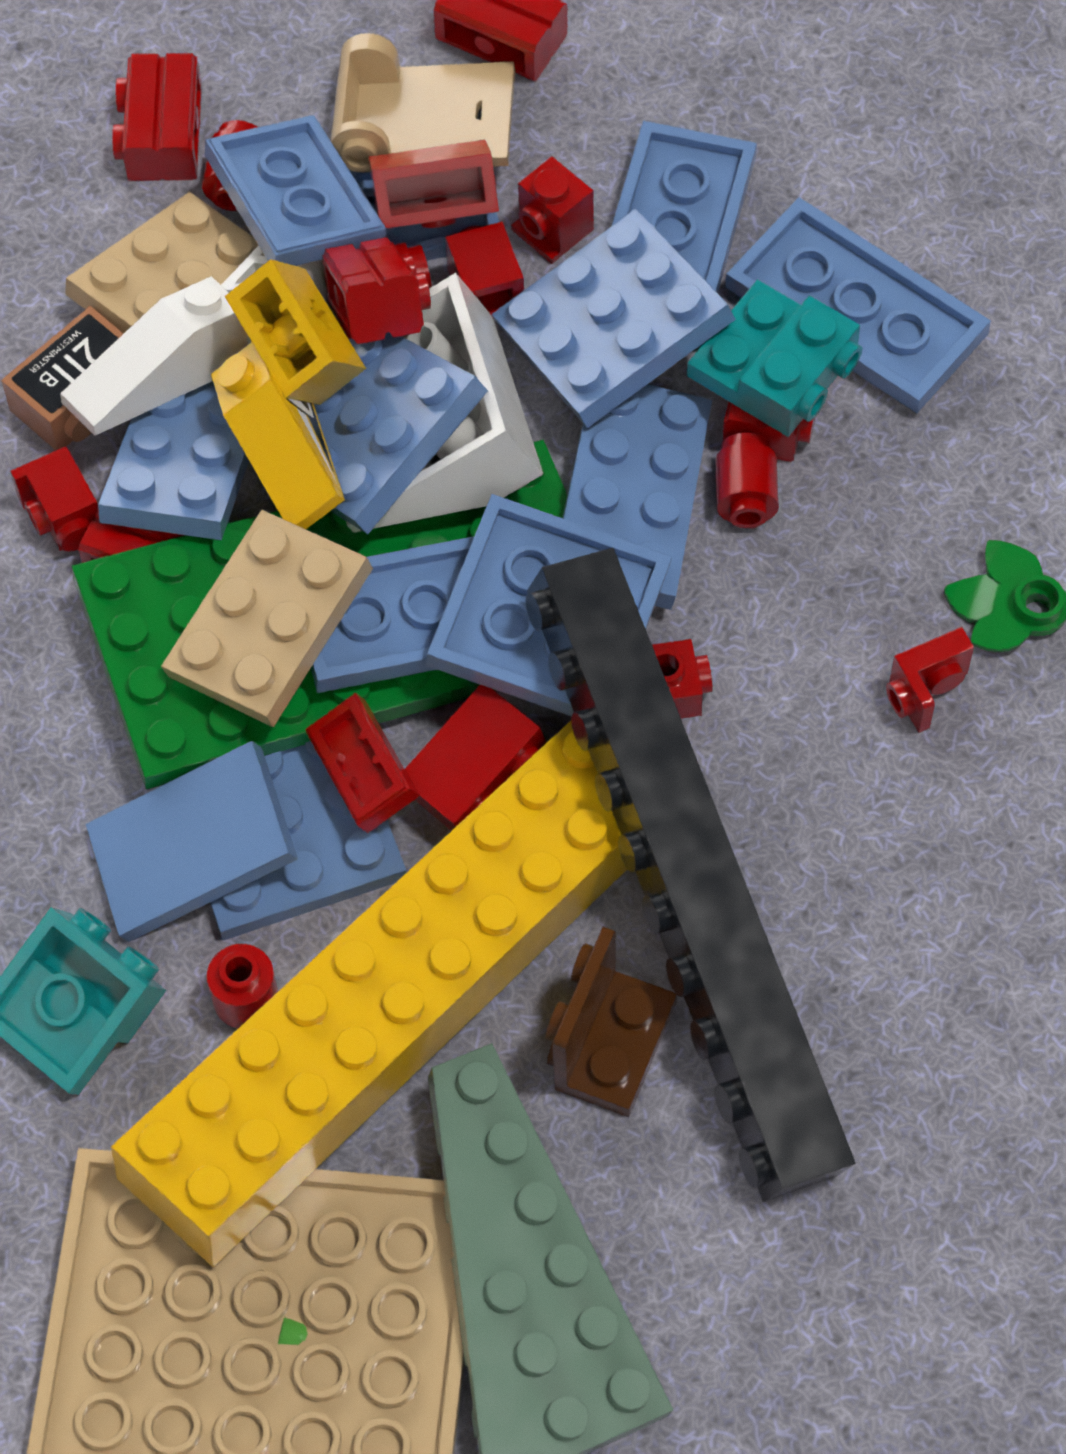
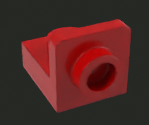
M963 627L894 656L890 680L886 684L887 696L895 713L900 718L909 716L918 733L929 729L931 726L935 702L929 690L933 695L944 694L962 683L966 674H968L974 646Z

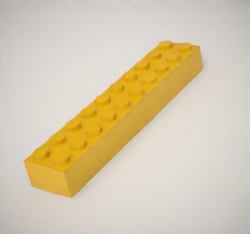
M571 721L111 1146L117 1179L212 1267L220 1262L627 871L618 846V838L621 833L612 811H606L598 799L595 788V775L597 771L589 751H584L579 747L573 733Z

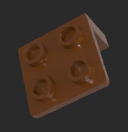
M602 927L595 945L592 946L584 943L578 953L571 975V981L577 983L570 1003L566 1004L559 1001L553 1011L546 1032V1040L552 1042L547 1057V1064L554 1067V1090L629 1117L676 1006L677 995L675 992L617 972L616 931Z

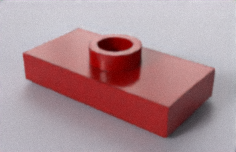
M354 693L305 729L357 826L366 833L371 832L420 796L366 700L357 693Z

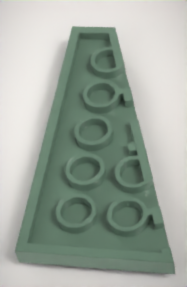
M488 1044L432 1067L428 1075L437 1154L441 1156L445 1187L444 1208L446 1223L450 1225L453 1248L451 1261L464 1363L468 1367L473 1409L471 1417L474 1438H477L479 1454H588L668 1417L674 1409L493 1044Z

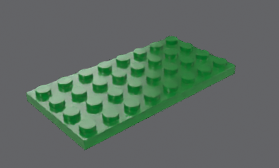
M544 439L535 441L533 443L543 475L504 498L563 518L567 499L566 490ZM486 506L374 528L369 534L363 531L353 532L347 526L344 519L330 511L306 530L368 557L473 537L476 534ZM278 511L270 512V514L282 519ZM257 516L227 524L222 540L184 535L72 565L73 581L146 790L164 785L250 741H253L262 748L264 756L306 745L305 743L311 740L305 729L354 693H357L366 700L380 724L468 699L480 684L440 670H432L317 693L310 668L275 726L272 727L169 678L161 667Z

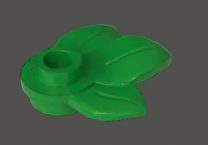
M987 541L985 549L986 574L962 579L948 584L944 588V596L955 614L967 622L975 623L971 643L974 647L986 651L1005 652L1016 649L1031 635L1045 636L1058 631L1066 622V592L1055 579L1043 575L1040 562L1034 554L1027 549L1005 541ZM1032 602H1039L1048 608V612L1036 613L1026 608V606Z

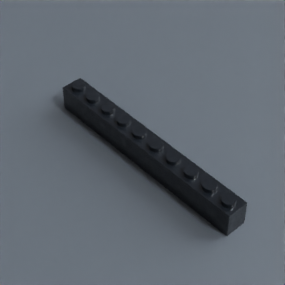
M612 547L541 567L527 590V614L534 629L543 631L551 652L548 658L551 677L559 690L566 691L574 712L571 722L575 739L582 750L589 751L597 771L595 775V788L598 799L606 811H612L621 833L618 838V846L622 861L627 870L631 873L636 872L644 893L642 910L646 923L652 933L660 934L668 955L666 972L669 983L677 996L684 997L693 1020L690 1024V1034L695 1050L703 1060L708 1059L717 1082L714 1095L718 1110L727 1123H733L742 1148L739 1151V1161L744 1177L750 1186L758 1188L763 1202L836 1177L855 1165V1159L615 550Z

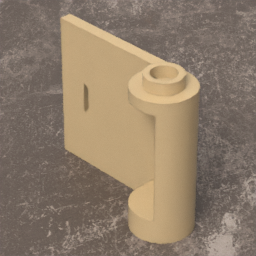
M372 33L355 35L349 38L341 49L331 142L347 168L353 172H371L369 156L483 139L486 140L491 151L493 167L508 166L515 79L514 62L400 67L397 49L387 38ZM482 109L481 117L478 120V111Z

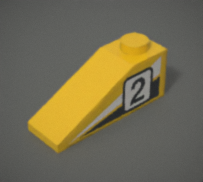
M252 342L237 354L229 357L222 366L211 373L223 416L282 519L307 529L345 500L314 404L285 398Z

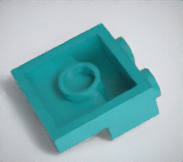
M757 279L731 310L736 320L704 342L687 363V377L789 437L803 419L809 422L819 413L827 398L828 387L837 376L843 379L846 378L857 365L863 347L858 344L860 325L810 295L800 305Z
M50 907L0 976V1037L67 1093L79 1095L117 1042L129 1043L167 990L153 980L159 968L150 959L128 946L121 954L105 941L111 929L99 918L82 908H79L73 915L72 913Z

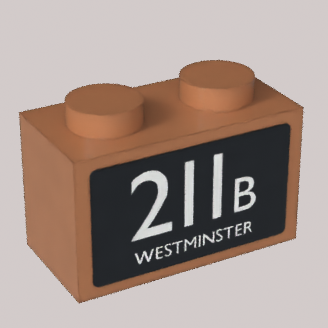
M89 306L1 380L9 410L55 450L69 445L72 441L80 442L87 438L91 432L61 403L60 393L124 333L93 307Z

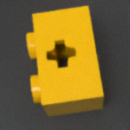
M270 259L224 296L285 398L321 405L366 369L305 268Z

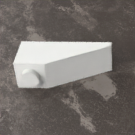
M211 276L160 299L60 393L61 403L96 436L212 382L211 373L222 366L229 357L237 354L248 345L247 333L224 297L229 292Z

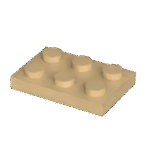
M188 192L66 277L65 295L85 310L89 306L93 307L122 333H125L160 299L211 276L222 285L257 248L258 244L249 233L197 196Z
M261 510L161 667L169 678L274 727L373 568L367 557Z

